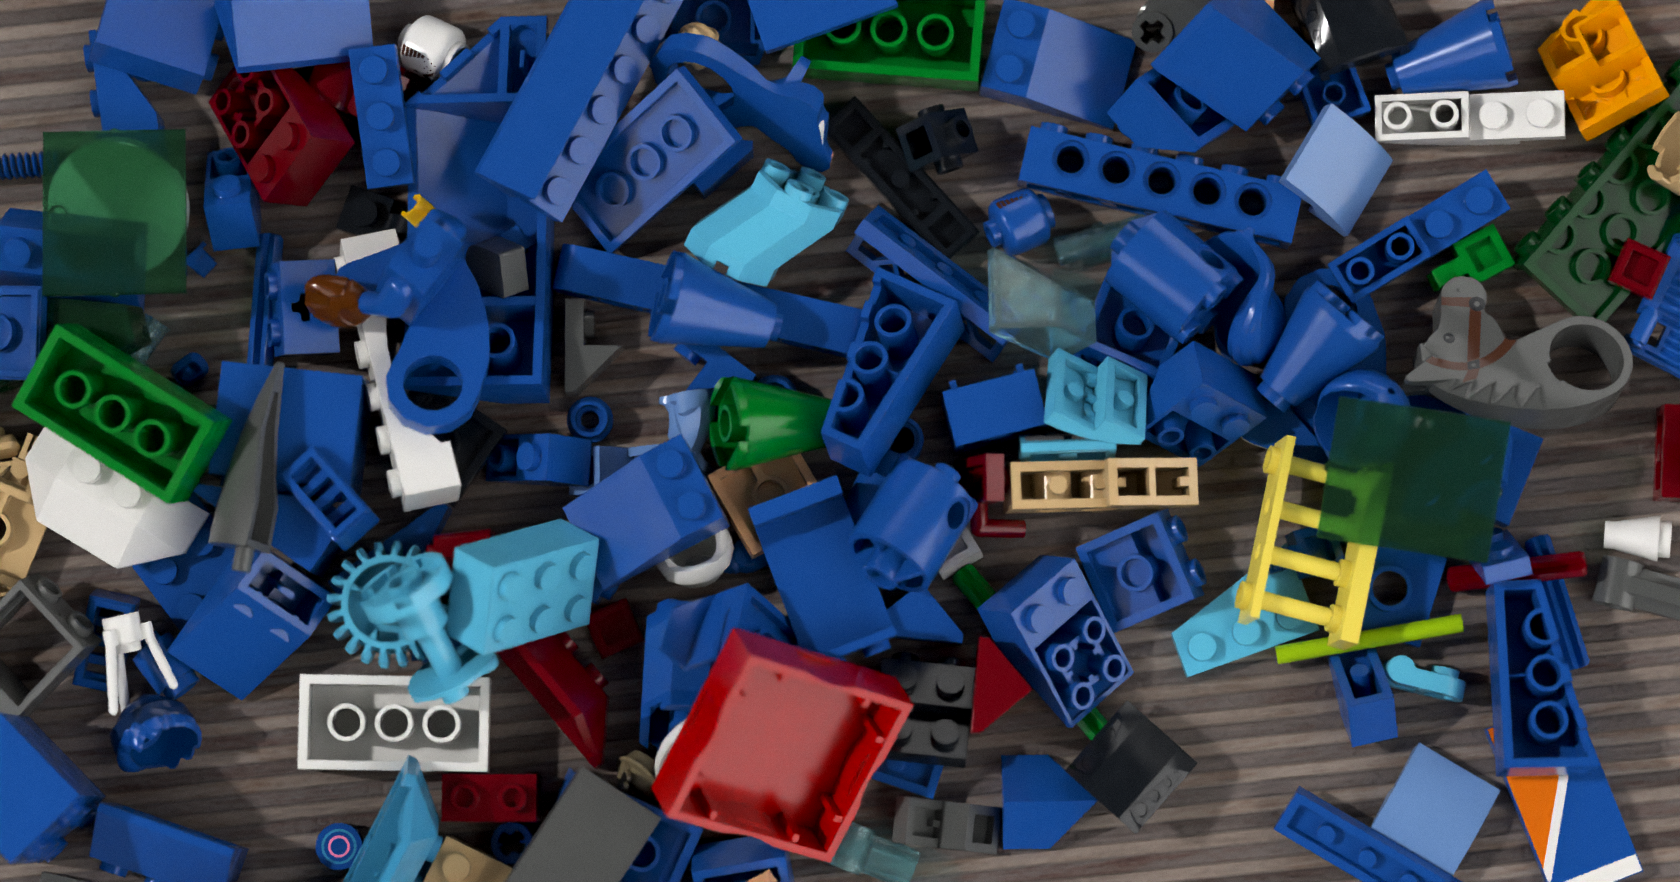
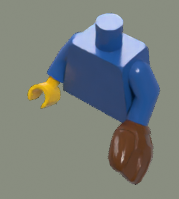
M416 194L413 197L417 202L416 205L408 212H401V215L416 228L384 267L375 292L368 291L365 287L353 279L350 280L348 277L317 275L311 277L305 284V305L315 318L337 328H355L364 323L371 315L400 318L411 326L464 261L465 252L462 241L467 234L464 223L457 217L436 209L420 194Z

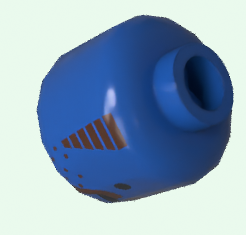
M1021 188L992 201L988 207L989 220L983 222L984 232L993 248L1000 246L1011 256H1018L1044 245L1051 237V229L1056 226L1053 210L1046 197L1042 193L1036 195L1027 188Z

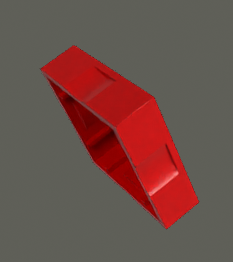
M733 627L651 788L668 818L725 834L732 833L752 836L770 844L772 847L831 863L860 808L861 799L868 782L879 766L885 761L914 704L895 676Z

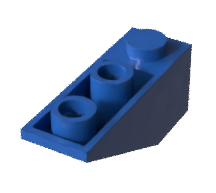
M89 30L90 44L83 46V53L87 71L89 73L94 72L96 89L90 90V103L94 117H100L103 133V135H97L96 140L125 138L148 145V149L157 153L170 165L164 120L130 74L88 61L97 33L96 30Z

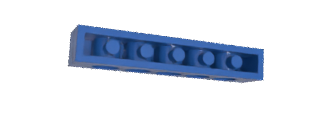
M1041 122L1040 128L1035 126L1030 128L1017 187L1140 216H1147L1167 210L1185 226L1218 234L1253 227L1255 229L1254 239L1257 243L1286 250L1292 243L1302 198L1279 182L1282 176L1267 175V179L1263 180L1248 176V169L1236 165L1222 164L1221 170L1203 166L1204 160L1193 155L1177 154L1176 159L1159 156V149L1137 147L1134 143L1131 144L1130 149L1112 145L1113 138L1098 133L1088 132L1085 138L1067 134V127L1050 122ZM1064 152H1074L1082 159L1083 167L1075 173L1064 172L1057 163L1059 155ZM1111 162L1120 163L1126 168L1128 178L1119 184L1111 183L1105 179L1102 168ZM1154 173L1168 175L1173 182V189L1167 194L1153 192L1148 185L1149 176ZM1201 183L1212 185L1217 190L1218 201L1211 205L1199 203L1193 194L1194 187ZM1244 194L1258 196L1263 203V212L1254 216L1244 213L1239 206V198Z

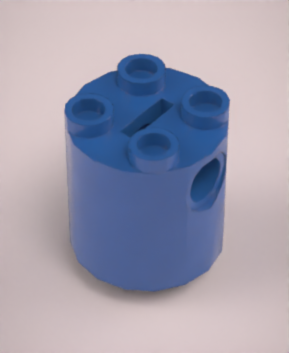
M1167 210L1132 220L1117 234L1110 246L1112 250L1111 267L1105 277L1106 282L1171 338L1183 345L1189 342L1197 332L1203 335L1219 317V313L1215 310L1216 306L1223 298L1229 300L1245 281L1238 274L1234 266Z
M902 454L898 457L847 540L850 553L868 580L887 590H893L897 587L905 591L920 593L929 588L979 506L977 501L969 496L964 488L958 484L961 477L956 470L944 463H937L935 467H932L908 455Z

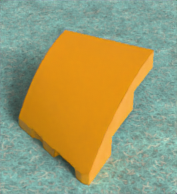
M1590 0L1581 11L1573 9L1563 20L1562 26L1552 33L1537 49L1558 90H1564L1565 101L1581 134L1587 142L1670 97L1619 0Z

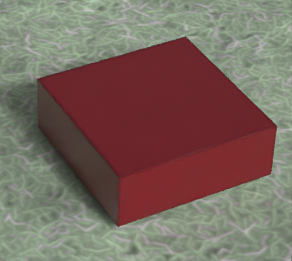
M1627 238L1607 282L1650 301L1653 299L1671 257Z
M627 598L590 613V621L587 627L602 660L645 641Z

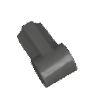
M1603 555L1592 602L1623 611H1633V609L1680 621V578L1643 569L1644 565L1628 559Z

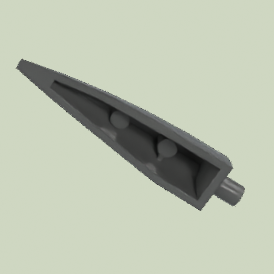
M282 362L275 363L241 431L226 472L208 544L235 549L231 570L240 573L250 574L254 552L270 554L278 512L276 480L277 446L285 364Z

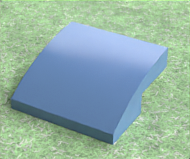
M1331 103L1323 107L1279 182L1311 205L1308 209L1310 213L1345 237L1351 232L1393 159L1366 130Z
M1418 743L1413 748L1395 785L1387 793L1370 828L1453 876L1490 812L1500 789L1425 745Z

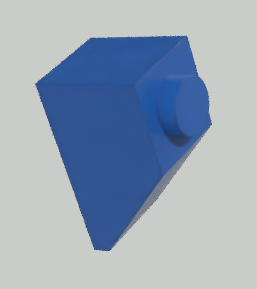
M1376 648L1327 656L1340 714L1352 747L1397 738L1394 696Z

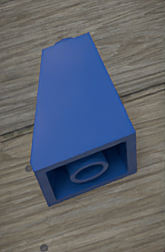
M1211 0L1150 65L1182 89L1244 131H1247L1259 121L1264 126H1267L1285 108L1280 100L1289 91L1296 96L1313 80L1315 76L1309 70L1321 58L1265 0Z

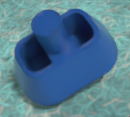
M195 352L187 354L171 367L172 377L183 387L192 386L209 371L206 360Z

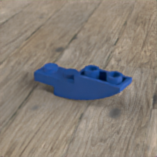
M1486 169L1413 214L1407 215L1328 263L1327 266L1349 302L1353 304L1447 250L1452 244L1466 238L1471 233L1505 214L1511 208Z

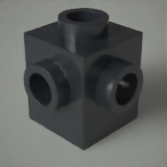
M943 104L934 105L917 113L918 118L896 128L910 172L936 169L937 175L947 174L964 166L962 159L979 151L965 108L945 110Z

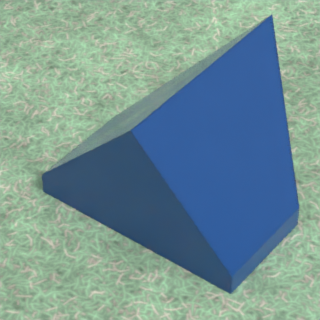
M1001 755L1003 849H1050L1098 801L1049 755Z

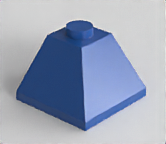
M1154 68L1137 78L1106 112L1117 124L1118 129L1123 135L1130 138L1137 147L1195 153L1236 126Z

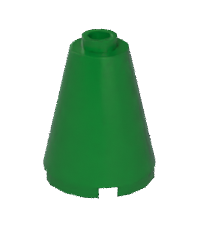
M735 376L721 377L715 385L710 406H719L718 421H711L709 423L711 448L716 463L719 466H726L725 470L736 471L826 447L821 430L832 399Z

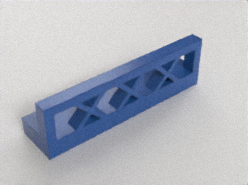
M879 205L862 220L854 232L856 236L845 250L874 273L876 268L880 267L905 278V271L921 283L919 285L956 300L962 320L967 322V325L964 323L965 330L960 338L991 362L996 360L1026 319L1018 310ZM866 241L884 256H875L862 244ZM977 326L997 342L993 345L979 335Z

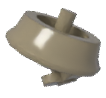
M637 750L631 751L625 756H620L616 764L618 768L617 782L621 790H628L630 785L644 796L657 799L651 788L656 779L654 769L655 758Z

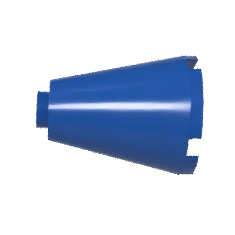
M1480 0L1408 42L1409 53L1403 55L1400 52L1392 54L1393 62L1385 64L1392 90L1402 89L1403 94L1492 90L1519 85L1516 73L1507 75V72L1514 70L1512 66L1513 60L1498 12L1491 14L1487 12V10L1495 8L1494 0Z
M673 250L661 275V278L665 279L660 293L656 292L648 328V336L651 337V341L662 344L765 348L769 340L774 342L777 340L783 322V315L777 313V303L692 256Z

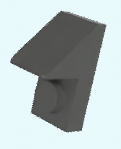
M565 299V393L568 397L579 396L623 352L621 345H587V339H595V311H587V304L584 299Z

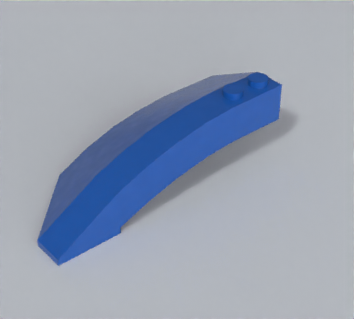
M547 15L503 16L487 29L488 34L470 50L468 48L464 49L439 72L441 77L422 94L418 91L405 103L416 184L408 185V211L417 203L413 197L416 194H420L436 209H440L460 219L467 231L462 241L464 244L465 261L468 247L496 236L501 237V234L516 225L522 229L529 241L532 239L536 240L537 245L533 246L525 254L528 290L503 299L479 287L488 319L490 345L489 368L479 400L501 404L550 403L555 221L518 197L508 196L474 173L549 37ZM409 221L407 225V238L416 228ZM404 322V338H405V335H406V333H407V331H408V328H409V325H408L407 323H405V322ZM428 364L418 367L409 374L404 383V390L459 397L462 385L459 377L451 369L442 365Z

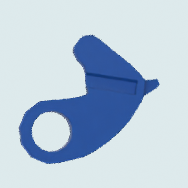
M403 243L347 263L338 269L336 275L348 277L350 280L353 279L368 291L375 292L384 267ZM465 260L413 324L409 326L402 345L386 375L389 409L404 427L425 435L450 433L471 419L478 405L489 368L490 345L486 309L478 283ZM424 365H442L451 369L459 377L462 391L458 399L449 407L440 410H425L414 405L406 396L404 383L409 374Z

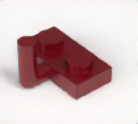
M986 453L954 461V470L961 477L958 484L979 505L970 520L971 534L975 537L1024 538L1026 534L1025 520L988 519V504L1003 502L1004 494L1009 488L1010 476L1008 467L1004 466V454Z

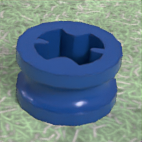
M508 822L500 825L494 831L491 837V849L499 861L506 864L517 863L523 852L520 854L513 851L509 855H505L501 850L505 843H500V839L504 833L513 835L516 831L521 832L525 838L520 841V843H525L524 852L533 838V834L527 826L519 822Z

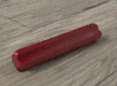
M1581 551L1529 557L1532 574L1509 580L1541 579V581L1583 577L1587 575V559L1585 553ZM1471 564L1454 566L1447 570V581L1450 591L1460 592L1484 589L1491 585L1484 583Z

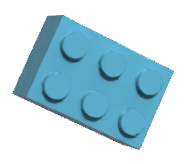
M560 518L455 547L453 579L448 609L449 618L446 628L448 636L482 655H488L588 625L599 538Z

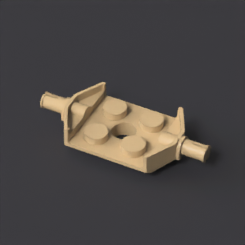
M28 432L18 458L13 457L11 461L0 462V518H2L6 526L5 535L0 540V599L20 579L27 577L47 529L45 525L36 521L25 457L38 436Z

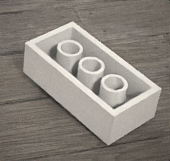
M300 674L297 769L400 771L408 755H411L418 759L422 772L490 773L492 679L490 677H479L468 685L469 693L463 699L452 704H445L442 698L415 703L407 689L412 676Z

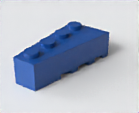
M877 267L872 279L874 286L869 301L865 300L860 315L861 324L855 342L851 341L846 356L848 362L843 377L838 380L821 430V435L831 460L870 478L965 330L956 300L880 267Z
M1541 579L1505 580L1492 583L1485 593L1496 777L1591 775L1600 767V764L1586 728L1588 726L1574 692L1572 675L1558 641L1559 635Z

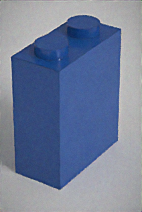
M106 0L88 61L196 95L202 80L211 81L216 69L219 55L211 53L214 40L223 41L224 33L214 7L215 0Z

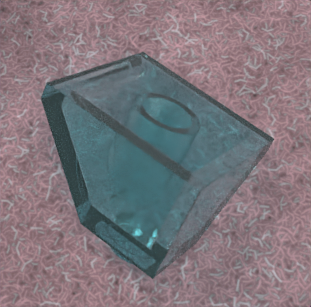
M995 247L987 251L990 333L1047 359L1050 358L1057 348L1073 355L1096 343L1094 300L1061 278Z

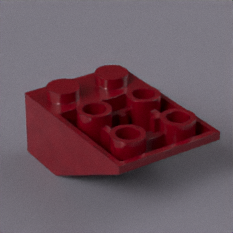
M234 66L208 101L263 202L307 207L355 143L336 109L293 68L237 74Z

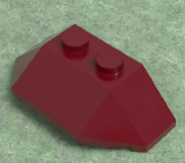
M565 631L496 652L592 767L598 769L605 761L610 697L603 688L609 682L592 662L584 667L574 656L573 652L579 646Z

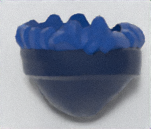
M143 694L124 708L111 730L110 740L114 753L117 756L118 766L124 772H139L145 769L166 766L170 769H176L181 758L185 760L192 759L195 749L201 746L202 732L187 706L180 701L171 700L156 694Z

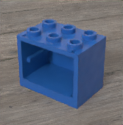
M222 361L216 410L233 421L210 460L208 472L210 475L221 480L220 486H223L226 472L241 431L257 396L274 366ZM284 367L277 446L276 480L278 495L295 497L278 475L314 445L355 492L361 496L371 415L365 393V384L370 382L364 376ZM318 465L298 485L303 488L322 471V468ZM332 480L329 481L314 496L320 497L335 483ZM343 495L336 502H344L348 498L345 495Z
M0 713V854L10 864L40 863L43 860L49 863L66 848L68 842L64 838L78 826L80 829H84L95 820L98 804L106 795L30 717Z

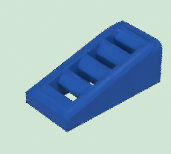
M314 445L278 475L287 488L344 551L353 546L380 520ZM319 465L322 471L301 488L298 483ZM332 480L335 484L313 502L311 497ZM343 495L348 498L330 515L326 516L324 514Z
M95 589L89 595L85 616L92 622L94 632L102 640L98 646L105 647L103 634L96 632L97 626L103 627L101 619L114 617L101 614V608L124 612V614L138 612L141 598L104 589ZM92 651L75 669L72 684L107 692V674L87 670L88 663L106 666V654ZM124 653L125 665L127 663L129 653Z

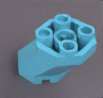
M767 158L762 168L758 171L753 184L696 223L691 228L684 246L699 261L714 268L717 261L729 267L725 275L737 281L766 287L770 280L774 279L781 265L838 225L847 209L849 199L842 193L825 186L826 177L821 173L808 167H801L800 171L797 172L789 169L779 161Z

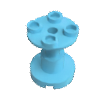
M437 552L421 553L409 557L413 566L399 571L394 564L372 578L361 590L360 596L363 602H360L369 621L373 623H388L396 620L405 638L410 641L418 640L429 661L412 676L407 687L414 702L420 703L442 698L445 704H452L463 699L469 693L468 685L482 675L493 671L499 665V660L495 653L482 655L464 644L454 647L443 627L448 621L449 616L439 599L450 586L453 574L442 554Z

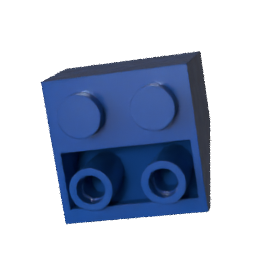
M1193 340L1159 366L1147 395L1145 439L1181 458H1197V466H1202L1267 418L1262 395L1256 389L1259 386L1256 374Z

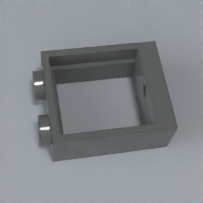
M40 573L20 579L0 600V630L30 600L73 648L31 691L0 659V713L30 716L102 642L94 632V626L88 617L79 611H74L62 598L63 594L59 586L51 579L42 577Z

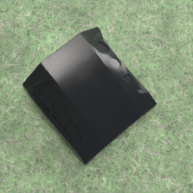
M1290 0V5L1304 41L1321 58L1314 65L1321 82L1329 80L1330 75L1398 52L1401 55L1410 52L1404 30L1390 0Z
M1126 700L1065 771L1130 830L1137 834L1198 763Z

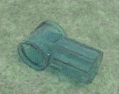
M852 822L831 863H828L856 875H860L861 872L884 882H910L921 853L906 845L892 843L890 840L875 835L876 831Z

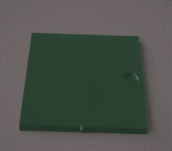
M113 128L110 131L43 132V297L110 295L116 298L120 295L187 294L185 129L119 130Z
M1339 396L1329 461L1324 465L1327 473L1317 537L1488 563L1498 498L1503 493L1500 486L1511 422Z

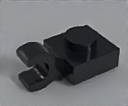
M351 185L336 229L353 236L396 229L397 236L406 240L408 220L402 215L394 214L398 203L395 199Z

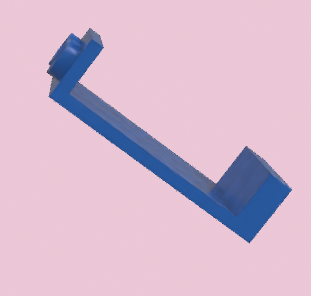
M837 475L748 508L800 648L842 661H846L845 656L861 650L864 657L867 658L891 649L889 640L897 637V632L892 625L879 588L866 578L847 546L848 537L855 525L845 502Z

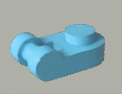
M1405 655L1395 656L1382 664L1391 688L1445 701L1463 702L1466 682L1458 679V670L1432 665L1431 671L1415 668L1414 662Z

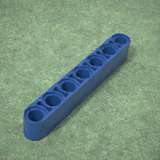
M562 244L552 290L573 297L651 314L656 292L660 293L665 279L661 278L665 265L583 246ZM739 282L777 303V313L783 315V322L775 342L846 358L851 341L855 342L861 324L860 315L862 309Z

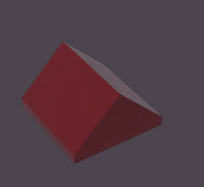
M979 637L977 641L975 679L969 734L979 735L1032 691L1030 686L991 639L986 637Z

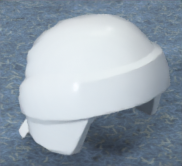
M726 528L656 566L670 582L689 588L706 587L717 581L724 570L730 565L734 550L731 535Z

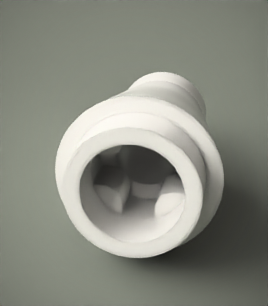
M1661 515L1621 521H1605L1603 549H1614L1656 562L1658 557L1670 558L1672 521L1660 520Z

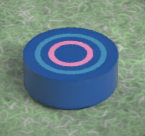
M334 823L325 827L318 835L315 847L316 854L322 864L330 869H349L364 840L361 833L352 825Z

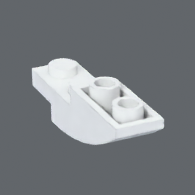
M1564 90L1469 94L1468 91L1375 95V140L1378 143L1506 145L1520 144V141L1566 139Z

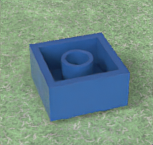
M1355 67L1330 75V79L1321 82L1316 69L1310 72L1315 77L1298 93L1311 127L1323 107L1331 103L1353 120L1368 115L1372 110Z

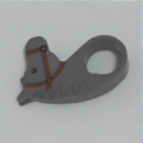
M1459 276L1450 279L1443 286L1432 311L1433 334L1426 343H1419L1412 359L1414 370L1407 374L1404 384L1401 386L1406 396L1434 395L1439 400L1458 410L1493 422L1529 429H1561L1584 424L1607 413L1615 405L1631 376L1633 358L1627 341L1618 330L1602 320L1588 316L1568 317L1517 340H1509L1502 333L1496 320L1484 310L1487 295L1482 284L1472 277ZM1562 347H1578L1593 353L1606 365L1610 373L1611 385L1599 390H1585L1574 387L1564 380L1559 381L1548 366L1551 361L1550 352Z

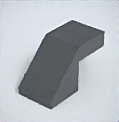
M897 795L892 843L997 854L1002 808Z

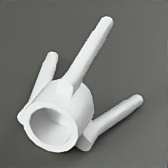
M139 611L101 619L106 649L108 707L111 715L118 713V697L121 713L130 703L124 653L141 650L140 640L145 639L171 689L178 687V682L155 638L152 621L141 623Z

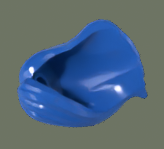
M1253 227L1244 230L1239 229L1235 232L1227 231L1220 233L1205 241L1207 245L1234 266L1238 274L1245 279L1239 290L1229 300L1223 298L1216 306L1215 310L1219 313V317L1213 326L1215 341L1221 354L1228 360L1246 367L1260 364L1271 356L1287 325L1285 308L1273 289L1275 282L1274 265L1255 241V229Z

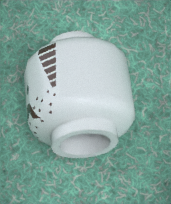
M430 15L418 18L413 24H407L398 38V47L401 49L400 58L404 68L432 82L441 77L439 72L464 49H469L466 44L465 35L460 28Z

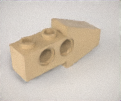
M1107 458L1105 460L1010 462L1005 465L1009 470L1010 483L1008 491L1004 494L1003 514L1104 513L1192 508L1199 505L1197 458Z

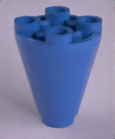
M1319 280L1313 286L1309 285L1303 291L1260 376L1263 381L1256 388L1284 413L1291 405L1297 407L1325 388L1331 380L1348 372L1369 358L1381 347L1379 343L1384 338L1380 332L1355 311L1350 310V306Z

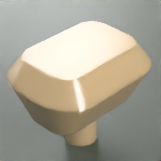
M0 427V460L16 457L21 451L19 442L13 434L5 435V429Z

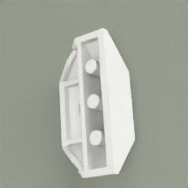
M45 427L25 457L36 521L116 569L186 554L210 513L190 501L172 504L165 503Z

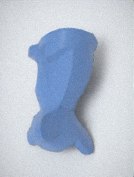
M714 388L687 390L659 397V404L665 406L669 415L668 439L670 440L682 434L707 478V475L713 473L714 469L700 452L710 435L709 423L715 420L716 406H710Z

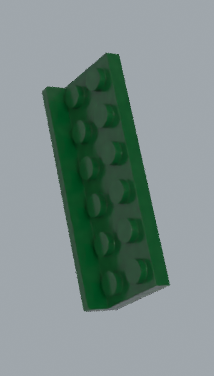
M1680 59L1674 62L1664 75V78L1667 79L1664 85L1670 97L1637 114L1627 128L1622 126L1617 129L1605 142L1604 147L1608 150L1597 162H1589L1581 169L1574 179L1577 183L1576 187L1567 197L1563 195L1556 199L1544 214L1547 218L1537 232L1532 230L1527 233L1514 249L1517 255L1513 258L1515 262L1513 267L1516 270H1524L1572 316H1588L1606 322L1631 293L1607 282L1627 238L1665 254L1674 233H1680V196L1650 179L1647 172L1648 165H1655L1659 155L1657 151L1652 149L1655 140L1672 116L1680 111Z

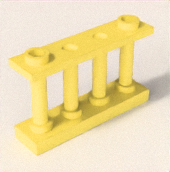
M1286 435L1277 441L1274 446H1269L1264 458L1263 472L1268 474L1247 579L1246 581H1241L1236 593L1235 608L1240 609L1238 623L1248 625L1259 619L1261 610L1322 625L1324 630L1329 632L1327 646L1347 650L1359 643L1394 463L1388 462L1377 467L1363 466V469H1359L1357 473L1293 456L1296 437ZM1293 475L1352 491V496L1357 497L1354 514L1343 517L1283 501L1288 476ZM1279 519L1342 535L1343 541L1348 542L1345 558L1340 559L1339 562H1334L1274 546ZM1270 564L1332 580L1334 586L1339 587L1336 603L1331 604L1328 608L1266 592L1265 587Z

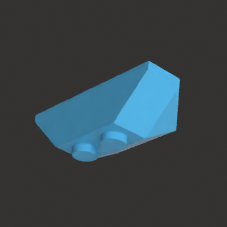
M408 755L343 882H422L423 877L418 875L424 861L430 863L434 861L441 847L443 837L438 835L439 815L417 758Z

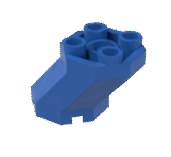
M665 599L657 604L656 612L648 615L646 619L639 743L647 749L650 742L658 747L659 750L667 735L688 717L715 664V661L684 671L658 649L660 637L670 609L692 601Z

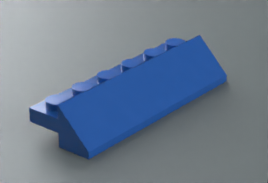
M568 0L474 173L508 196L518 197L551 220L563 222L683 0Z

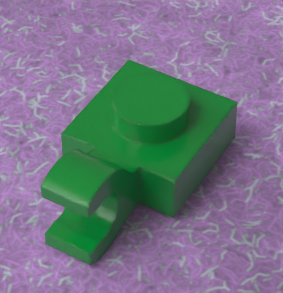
M1491 224L1452 244L1449 248L1455 259L1430 271L1426 278L1434 292L1442 289L1450 279L1459 276L1472 277L1482 283L1513 267L1515 262L1494 224Z

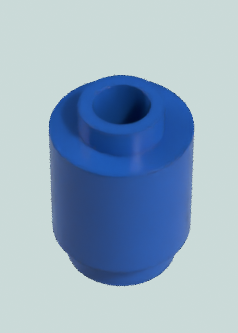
M154 631L155 638L178 682V687L176 689L169 687L145 639L140 641L142 649L137 651L138 654L132 659V662L158 695H164L171 700H177L190 691L200 679L195 674L194 669L167 652L175 640L171 633L168 632L160 636L157 631Z

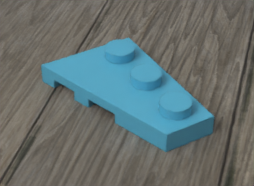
M1286 569L1268 575L1265 587L1266 592L1309 602L1302 580L1298 579L1296 571ZM1246 574L1173 631L1171 637L1187 678L1319 631L1318 624L1261 610L1259 619L1248 625L1238 623L1240 609L1235 608V598L1241 581H1246L1247 579Z

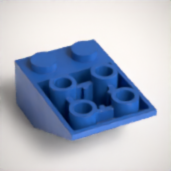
M271 550L270 554L254 552L250 574L231 570L233 556L167 650L169 654L240 700L246 698L312 635L332 606L326 600L327 595L332 594L327 588Z
M1039 555L977 608L998 649L1068 728L1075 726L1134 673L1075 558Z

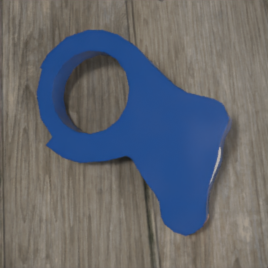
M686 32L673 34L661 43L651 58L649 65L657 85L679 68L677 62L685 61L707 67L723 77L732 88L733 92L720 93L702 87L733 127H756L770 139L787 149L796 161L804 167L818 172H823L830 168L834 152L827 142L829 112L824 107V94L814 85L802 82L811 63L809 59L801 56L786 77L769 81L732 49L705 35Z

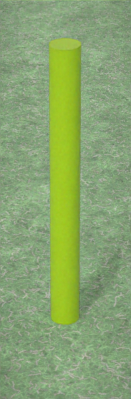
M1460 613L1364 630L1360 633L1359 643L1347 650L1327 646L1328 637L1278 645L1275 646L1279 665L1464 632V626Z

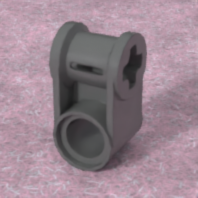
M1148 0L1137 13L1136 20L1133 23L1131 32L1133 41L1144 51H1162L1211 0ZM1157 20L1163 23L1161 30L1156 29L1151 33L1146 29L1148 23L1153 24Z

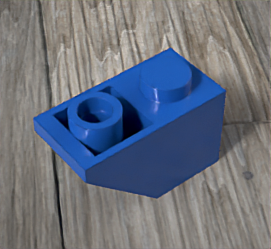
M229 147L219 151L207 152L203 208L213 250L223 251L260 246L261 209L259 193L235 149Z
M551 433L505 435L486 462V481L555 487L589 486L592 440Z

